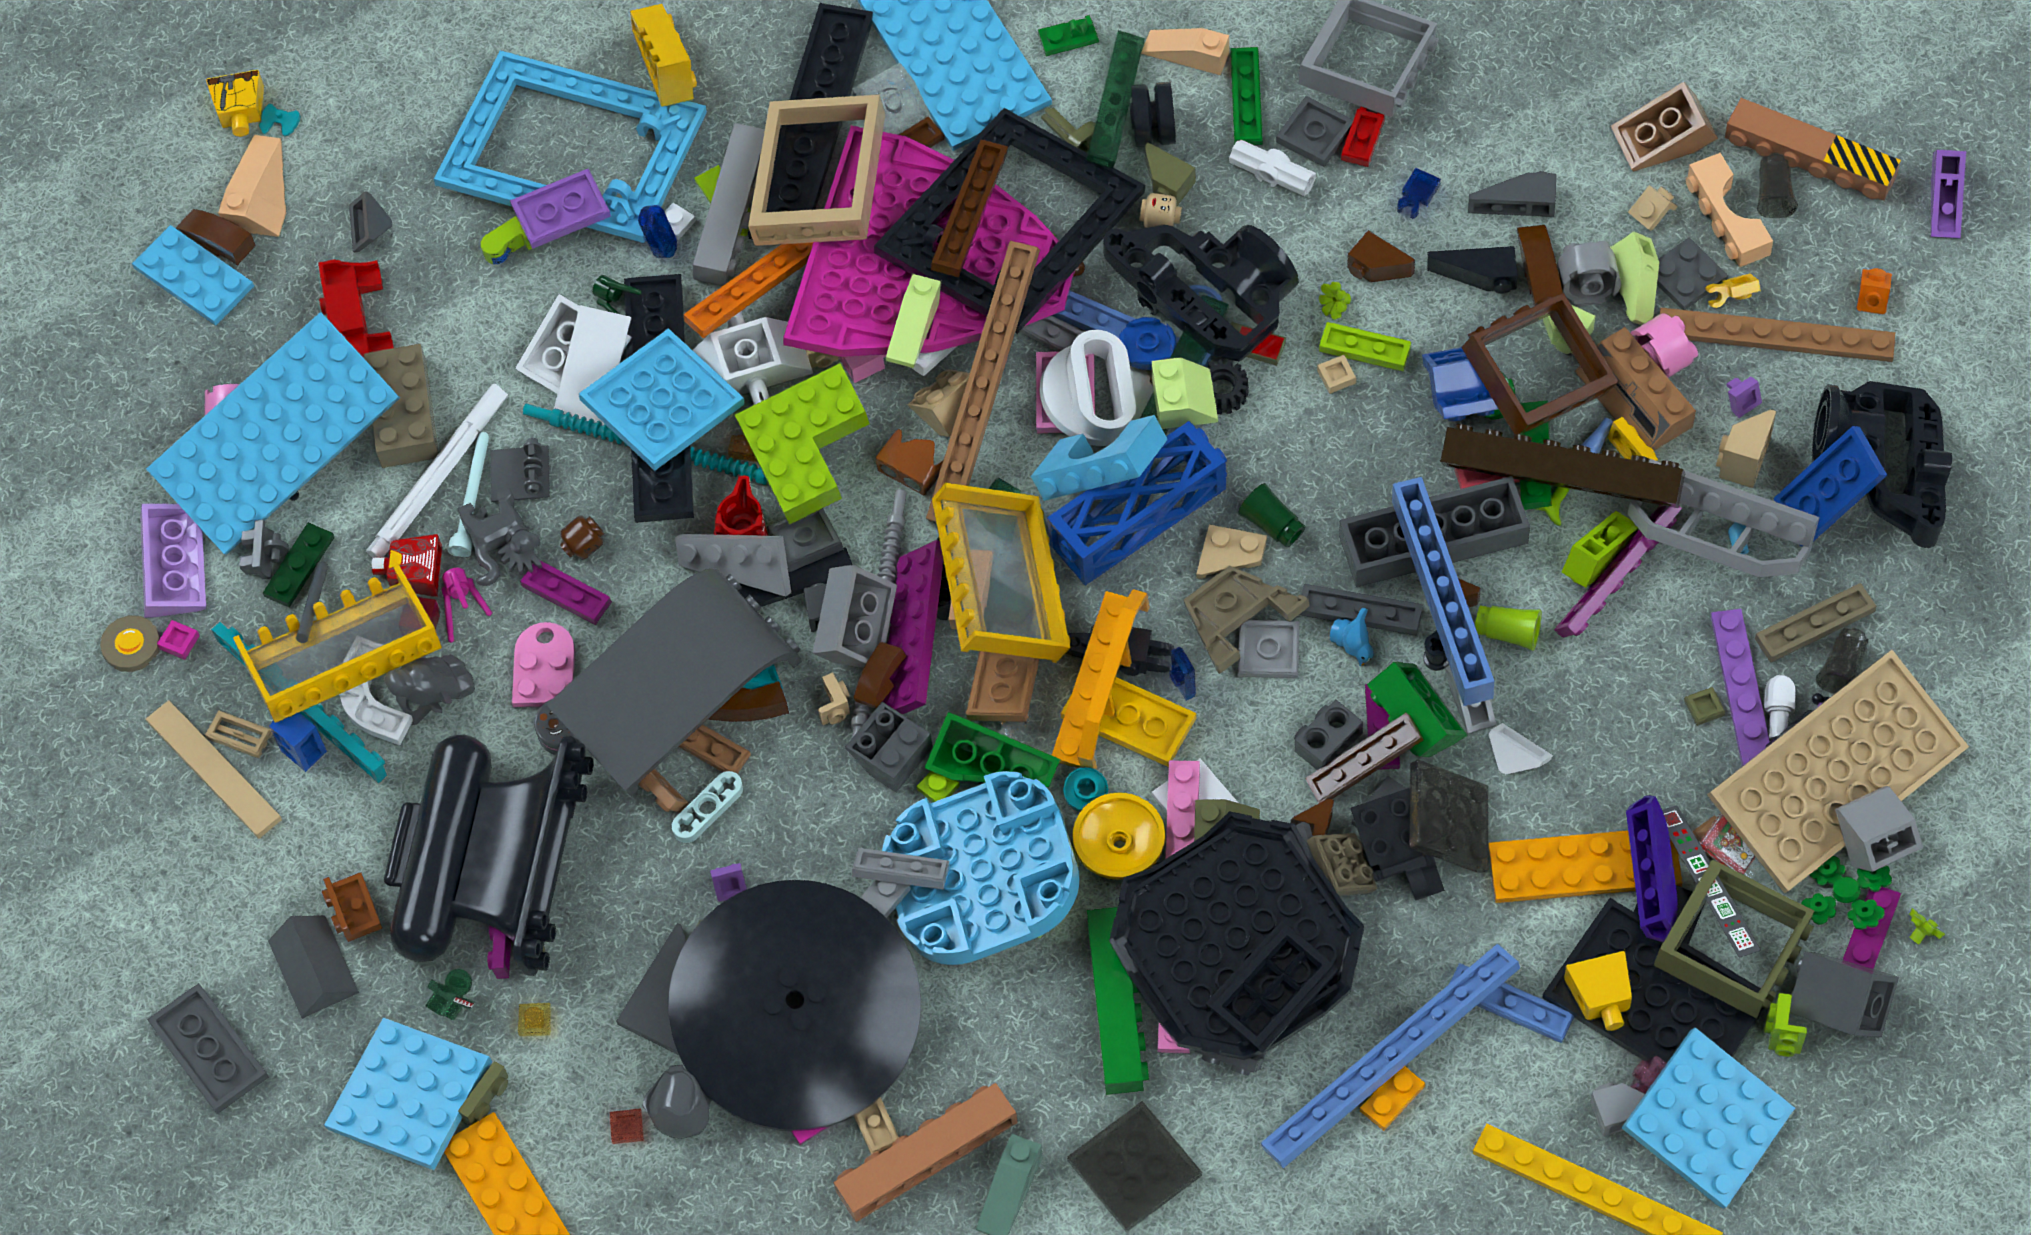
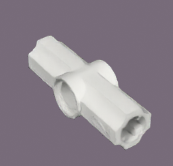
M1243 140L1235 143L1229 156V163L1255 174V177L1260 182L1264 180L1271 183V187L1278 184L1302 196L1309 193L1316 179L1315 172L1290 162L1288 156L1277 149L1266 151Z

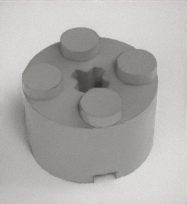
M1608 242L1571 243L1564 247V253L1558 260L1557 268L1563 293L1567 299L1573 300L1574 305L1602 304L1606 302L1605 297L1613 293V296L1618 293L1621 287V280L1615 254Z

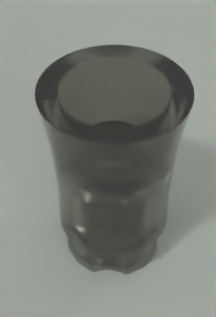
M1772 153L1769 156H1764L1760 161L1757 211L1765 218H1787L1793 215L1798 208L1791 180V169L1784 155Z
M1843 628L1840 631L1825 664L1816 676V683L1822 690L1835 694L1860 674L1869 642L1864 632L1856 628Z

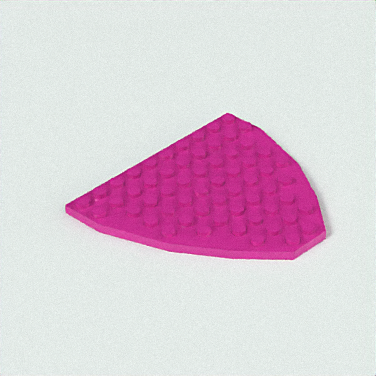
M850 126L824 209L852 207L864 129L862 127ZM883 132L867 239L813 243L783 337V345L838 357L887 355L902 301L912 274L874 253V245L950 166L954 159L906 136ZM996 184L963 266V269L992 285L995 284L996 277L1002 268L1010 241L1039 248L1040 252L1035 267L1059 242L1036 215ZM953 207L938 222L937 225L945 229ZM1075 271L1026 325L1065 310ZM940 291L939 305L920 353L936 352L980 341L987 317Z

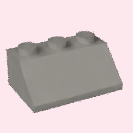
M855 565L830 568L812 654L833 663L864 668L880 642L886 643L897 584Z

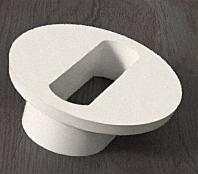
M1089 330L1081 333L1076 337L1071 346L1064 348L1052 358L1044 369L1040 380L1041 403L1052 423L1069 437L1084 433L1090 445L1109 446L1119 437L1130 421L1151 416L1153 411L1154 390L1146 370L1130 366L1125 345L1118 337L1107 331ZM1094 354L1105 360L1115 420H1103L1094 414L1085 355Z

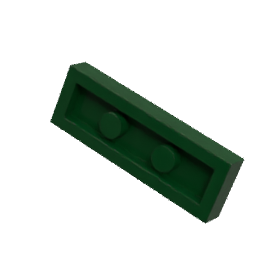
M308 522L263 591L264 597L290 608L317 563L335 538L334 534Z

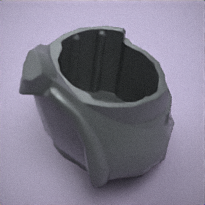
M671 1065L646 1093L642 1106L650 1116L655 1128L662 1134L671 1138L684 1139L699 1135L706 1128L709 1121V1106L712 1100L702 1091L696 1078L683 1065Z

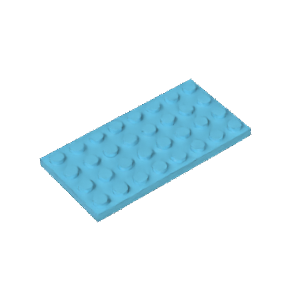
M857 0L863 10L873 12L872 24L933 121L944 134L945 140L952 151L971 143L1003 108L1024 118L1052 105L1051 97L987 0Z
M320 312L146 469L223 554L226 555L242 542V531L253 529L255 527V520L263 519L265 521L397 402L400 397Z

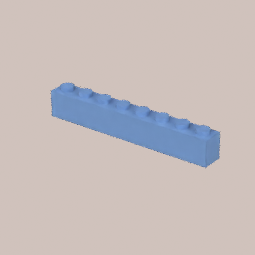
M1418 477L1394 483L1392 503L1463 706L1493 699L1495 681L1423 479Z

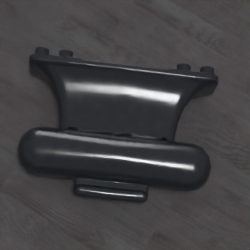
M465 734L453 735L438 743L431 757L421 802H406L401 806L384 874L386 885L400 887L390 926L391 943L395 951L403 957L418 963L433 961L445 953L452 939L456 918H462L490 925L506 935L513 942L514 960L525 975L535 976L538 970H548L550 956L548 952H543L545 942H554L556 937V926L549 923V913L564 846L576 802L584 803L587 799L586 784H581L582 775H591L594 767L593 758L585 756V745L583 743H577L572 736L562 737L556 755L547 767L532 776L506 782H489L492 769L491 754L487 746L475 737Z

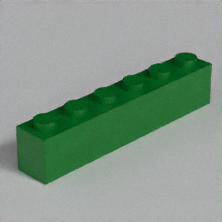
M1118 907L1087 910L1106 1095L1144 1091L1143 1081L1149 1080L1147 1061L1141 1062L1140 1051H1146L1144 1032L1138 1033L1137 1022H1143L1141 1003H1134L1133 993L1139 992L1130 980L1109 942Z

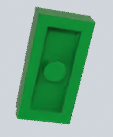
M1090 15L1076 21L1072 19L1068 23L1038 29V35L1046 56L1099 43V38Z

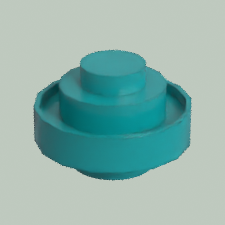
M1084 767L1078 768L1069 774L1064 783L1063 793L1069 807L1076 812H1081L1092 800L1108 794L1109 789L1107 780L1102 773L1096 769Z

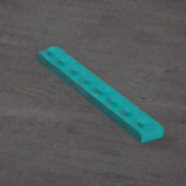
M219 622L211 629L217 642L246 667L233 637L239 635L246 651L256 646L253 644L250 646L246 645L243 642V636L234 627L231 626L228 629ZM276 664L258 671L262 682L275 693L298 684L293 679L290 681L286 680L283 677V671ZM320 703L299 712L378 784L387 776L383 766L386 764L384 759L374 750L371 753L367 751L360 737L353 732L349 735L343 730L345 727L342 722L333 714L330 717L323 712L324 708Z

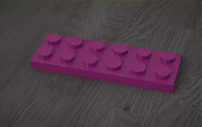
M934 540L899 557L896 567L897 588L890 618L891 625L887 644L902 648L906 657L889 678L894 687L882 702L902 715L926 705L944 561L941 544L938 540Z

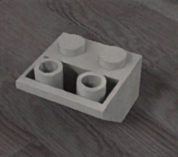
M1884 786L1835 809L1852 867L1873 872L1923 848L1914 817L1889 786Z

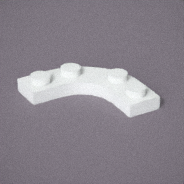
M357 636L344 663L383 645ZM372 680L339 694L347 716L359 729L372 736L401 745L413 722L412 716L384 706L376 701L371 695L370 690Z

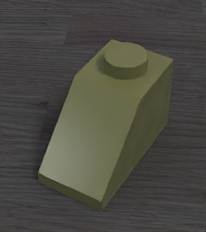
M1147 142L1145 145V161L1153 193L1174 196L1177 200L1176 206H1178L1196 182V169L1192 165Z

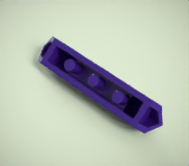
M1646 795L1628 807L1626 817L1640 927L1647 938L1664 942L1676 921L1678 910L1677 891L1666 819L1656 796Z

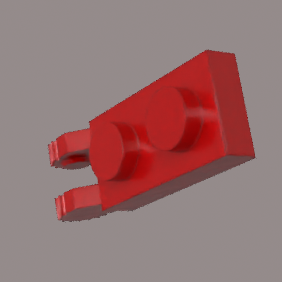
M1360 106V109H1357L1342 150V161L1369 167L1385 122V114L1369 112V109Z

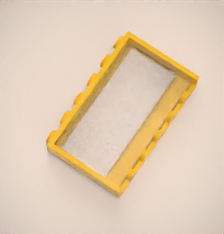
M945 483L932 498L961 651L975 650L1052 660V663H1057L1070 649V637L1067 634L1065 612L1061 605L1060 588L1056 581L1054 560L1051 557L1049 536L1046 533L1044 512L1041 509L1039 496Z
M399 564L393 566L399 581L398 584L383 590L379 579L373 577L368 581L371 596L356 602L352 592L344 590L340 594L344 608L328 614L322 602L315 603L313 611L317 620L313 621L306 643H300L296 640L300 623L294 614H290L285 618L289 629L288 633L273 639L269 628L261 627L257 633L262 644L246 651L239 635L233 637L240 656L275 723L442 648L434 625Z

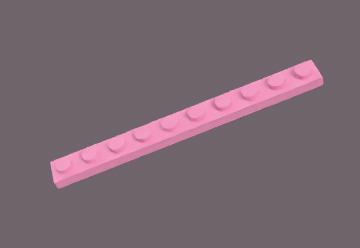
M1169 760L1165 859L1194 842L1195 800H1199L1200 761ZM1159 1023L1158 1052L1190 1053V1049L1178 1047Z

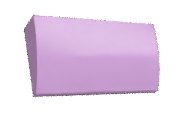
M142 504L140 521L144 618L205 610L203 531L179 504Z

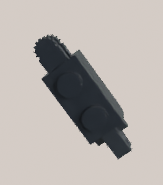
M1094 625L1091 626L1090 633H1068L1070 649L1066 654L1084 658ZM1132 627L1128 638L1132 662L1130 667L1120 665L1118 670L1129 676H1136L1139 673L1146 674L1147 671L1168 673L1171 668L1170 662L1150 657V654L1171 656L1174 652V646L1166 642L1152 640V630Z

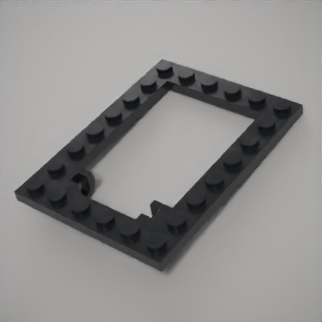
M1003 108L874 245V253L912 275L915 274L941 281L940 291L987 317L1001 270L996 277L994 285L963 268L959 277L931 270V263L936 252V243L939 244L945 230L937 224L955 205L980 140L1008 147L1012 145L1101 194L1100 197L1034 268L1015 331L1018 334L1102 241L1107 231L1111 230L1145 193L1146 185Z

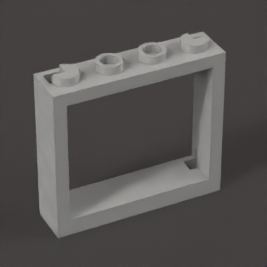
M1338 0L1300 64L1298 84L1393 117L1397 108L1404 106L1407 90L1414 88L1418 78V71L1425 69L1429 52H1434L1439 41V38L1435 37L1437 23L1371 0ZM1348 19L1419 43L1392 92L1321 68Z

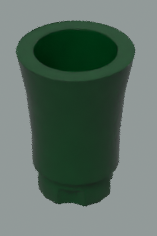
M1266 483L1255 488L1244 500L1238 511V515L1255 524L1276 542L1280 541L1285 547H1290L1298 540L1306 528L1298 520V517L1276 497Z

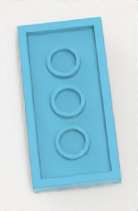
M171 225L132 263L134 269L214 325H217L254 287L251 280Z

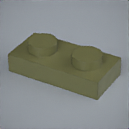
M494 1061L458 1110L462 1116L461 1120L469 1126L487 1116L491 1100L495 1095H502L507 1088L508 1074L504 1066Z

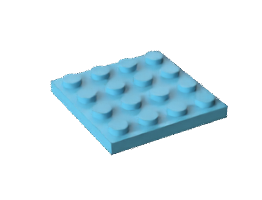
M669 328L579 393L580 401L654 471L745 405L744 398Z
M383 1018L324 1126L328 1130L435 1170L462 1119L458 1110L489 1069L492 1060L489 1056Z
M1693 1028L1631 1113L1622 1129L1712 1202L1724 1209L1731 1202L1795 1107L1697 1028Z

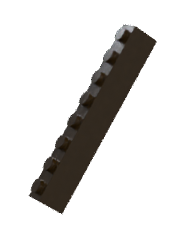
M1456 424L1455 428L1447 427L1440 460L1443 466L1501 477L1512 476L1513 479L1679 508L1685 478V471L1679 468V463L1662 460L1661 465L1649 463V458L1632 455L1631 459L1620 458V453L1610 450H1602V454L1590 452L1591 448L1582 445H1573L1572 449L1561 447L1560 442L1544 439L1543 444L1531 442V437L1514 434V439L1502 437V432L1485 429V433L1474 432L1473 427L1463 424Z

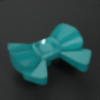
M269 103L262 112V122L259 123V128L263 134H266L276 122L282 125V134L286 137L294 132V129L300 122L301 115L297 110L287 112L276 109L273 104Z

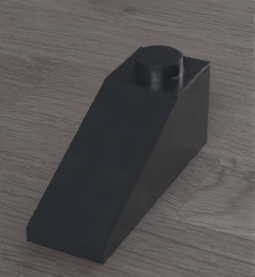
M1515 246L1427 252V271L1485 291H1495L1499 294H1505L1517 289L1518 274Z

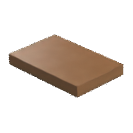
M980 651L966 711L967 719L970 721L1026 722L1039 658Z

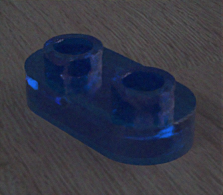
M658 205L643 207L640 211L638 222L653 255L659 259L673 257L677 250V239L664 210Z

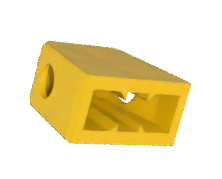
M1621 951L1566 965L1565 981L1585 1018L1592 1020L1602 1017L1607 1031L1623 1027L1624 1021L1621 1012L1630 1009L1632 1000L1625 952Z

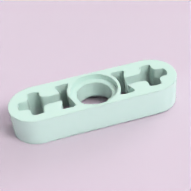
M732 771L719 774L674 818L672 830L675 838L682 843L695 841L741 796L743 785L740 776ZM726 782L728 784H731L732 782H734L733 784L735 789H726L723 792V783ZM720 794L722 796V800H724L723 802H721L718 797ZM711 801L716 804V809L710 814H704L699 811L702 803ZM693 812L695 813V815H696V817H697L695 820H694V818H693V814H692ZM692 822V831L688 832L685 830L681 833L680 825H689Z

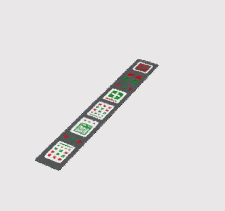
M1675 805L1663 809L1669 837L1695 883L1698 884L1710 861L1679 807ZM1717 876L1705 896V900L1737 956L1740 958L1761 951L1719 876Z

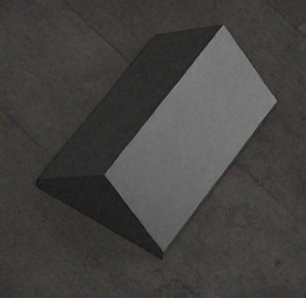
M325 915L290 916L268 940L302 1019L359 993Z

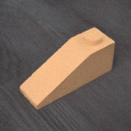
M1204 28L1150 30L1141 54L1221 75L1230 53L1229 35Z

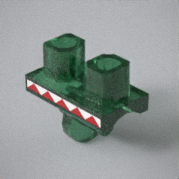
M454 969L447 974L445 984L431 979L427 988L432 990L433 994L425 1006L436 1014L443 1017L446 1016L451 1020H455L462 1007L470 1010L475 1001L463 995L471 990V975L465 970Z

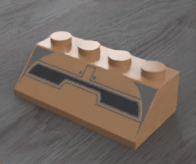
M1626 327L1602 340L1597 345V348L1618 380V383L1607 394L1597 399L1615 420L1623 417L1629 425L1636 429L1638 436L1654 451L1693 428L1696 410ZM1579 366L1575 370L1576 374L1585 384L1590 383L1585 372Z

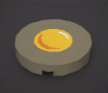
M128 615L118 618L108 625L102 634L100 642L102 655L108 664L119 671H137L149 665V662L159 653L160 649L157 643L160 640V636L152 622L144 617Z

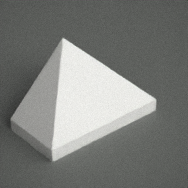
M1503 723L1494 727L1489 732L1498 769L1505 775L1540 767L1549 762L1553 755Z

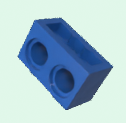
M296 713L276 723L273 720L269 725L280 751L305 772L327 752L316 726L301 713Z

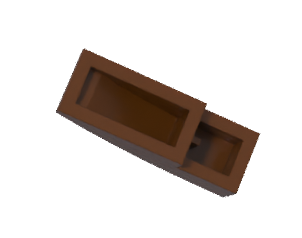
M193 209L176 227L177 230L217 257L219 255L225 257L237 266L256 246L251 233L224 218L198 209Z
M777 681L753 690L741 688L709 720L743 722L770 719L789 714L780 682Z

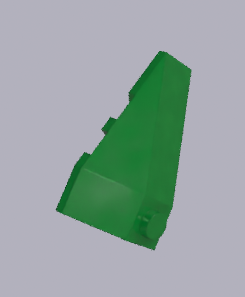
M948 712L927 760L925 769L951 780L985 782L984 776L991 773L1019 772L1023 777L1032 780L1037 779L1043 785L1049 787L1061 759Z

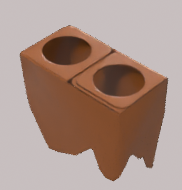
M898 429L876 456L877 470L912 490L914 489L905 483L904 478L913 480L921 488L920 491H914L924 496L938 479L943 461L934 465V441L914 439L902 443V430ZM881 466L889 467L894 471L896 477L886 474L881 469Z

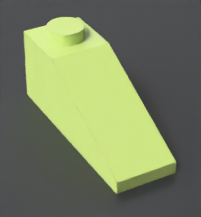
M915 274L912 275L902 301L887 351L886 361L914 368L939 305L941 281Z

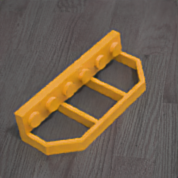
M1133 589L1129 596L1126 597L1108 591L1105 592L1052 752V756L1061 759L1059 763L1075 768L1089 767L1097 769L1094 755L1103 715L1114 717L1115 708L1111 690L1119 666L1130 667L1131 665L1128 638L1138 611L1148 612L1149 610L1147 593Z

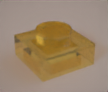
M550 1003L519 1004V1036L551 1035Z

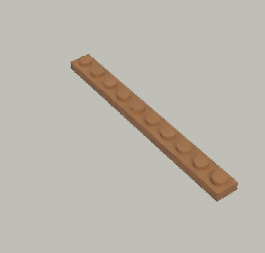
M1014 241L1009 242L933 497L945 483L965 486L970 484L1040 252L1038 247ZM931 500L926 519L936 523Z

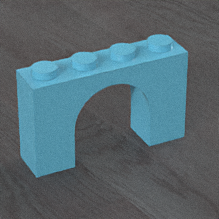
M1155 415L1130 421L1114 442L1095 454L1084 433L1063 438L1057 442L1031 475V478L1044 501L1138 478L1168 439Z

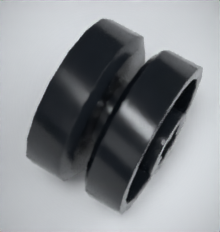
M1158 82L1155 84L1154 101H1150L1149 89L1146 84L1131 85L1132 103H1130L1131 128L1132 130L1134 129L1136 147H1145L1147 142L1152 144V128H1157L1158 141L1161 145L1176 144L1171 82Z

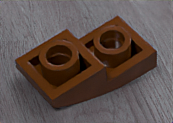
M883 642L878 644L859 678L854 694L856 702L877 709L894 687L889 678L906 657L902 648Z

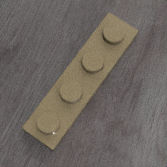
M1859 583L1756 633L1755 640L1771 663L1874 613L1877 606L1863 585Z

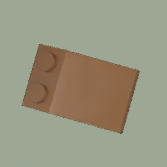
M1685 82L1680 83L1611 125L1613 133L1633 172L1693 154L1718 139L1696 94Z

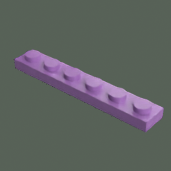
M1742 609L1711 612V621L1741 764L1744 766L1763 751L1770 742Z

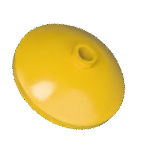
M1110 793L1092 800L1081 810L1073 827V845L1079 860L1091 872L1104 878L1121 880L1126 876L1150 869L1157 862L1165 845V827L1158 811L1145 799L1129 793ZM1116 841H1123L1125 845L1122 848H1117L1114 846V843Z

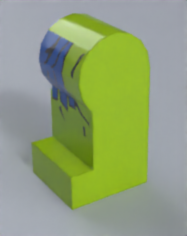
M516 216L486 234L481 240L483 255L490 264L503 263L509 254L524 245L528 250L532 249Z

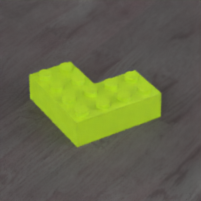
M841 363L735 414L737 422L789 524L842 499L837 484L819 449L870 423L866 411Z

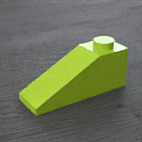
M1618 511L1613 512L1572 546L1561 573L1571 578L1576 584L1587 588L1601 575L1639 528Z

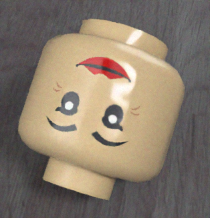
M1151 193L1147 199H1142L1139 221L1144 222L1145 228L1160 225L1173 226L1174 223L1180 224L1182 207L1176 206L1177 200L1174 196Z

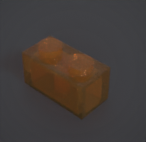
M731 435L728 447L729 458L757 462L745 436Z

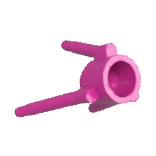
M459 567L447 570L442 576L445 586L441 591L444 597L448 642L450 643L454 641L451 596L454 599H459L462 607L467 609L468 603L465 596L470 591L486 615L491 616L492 614L486 602L475 588L472 578H467L465 571Z

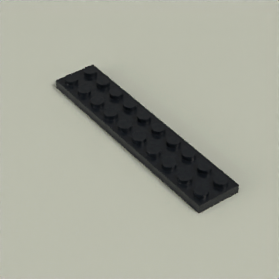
M819 3L789 100L849 97L851 95L871 30L874 15L872 11ZM842 121L781 125L766 212L816 210ZM748 230V237L753 240L750 230Z
M681 274L624 278L625 285L641 290V295L625 291V315L631 317L627 335L632 337L627 345V358L668 328L685 343ZM691 445L655 471L631 449L635 523L694 518Z

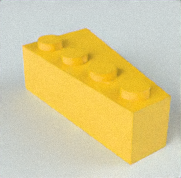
M663 4L630 11L632 32L661 107L693 100V88L697 87L694 71H691V60L681 42L679 33L674 28L672 15L670 13L667 14Z

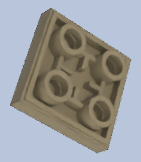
M1355 833L1317 835L1307 840L1314 860L1339 896L1368 894L1378 889L1373 871L1368 866L1362 851V843Z

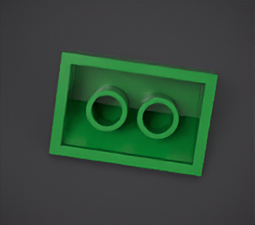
M1393 662L1367 684L1372 691L1370 693L1372 700L1379 707H1384L1389 714V723L1405 713L1411 716L1424 739L1409 749L1415 756L1432 757L1468 736L1416 664Z

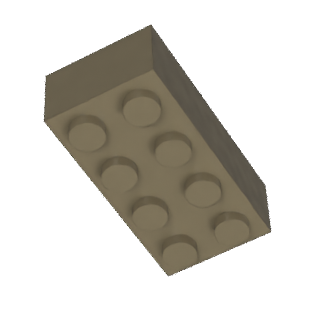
M421 343L365 353L364 359L400 397L397 402L372 423L376 453L381 467L386 468L435 459L439 454L427 362Z

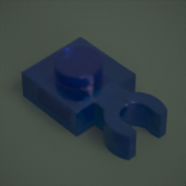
M1415 168L1402 188V195L1404 197L1398 201L1397 212L1401 213L1404 207H1412L1410 218L1415 219L1419 214V204L1428 206L1441 185V179Z

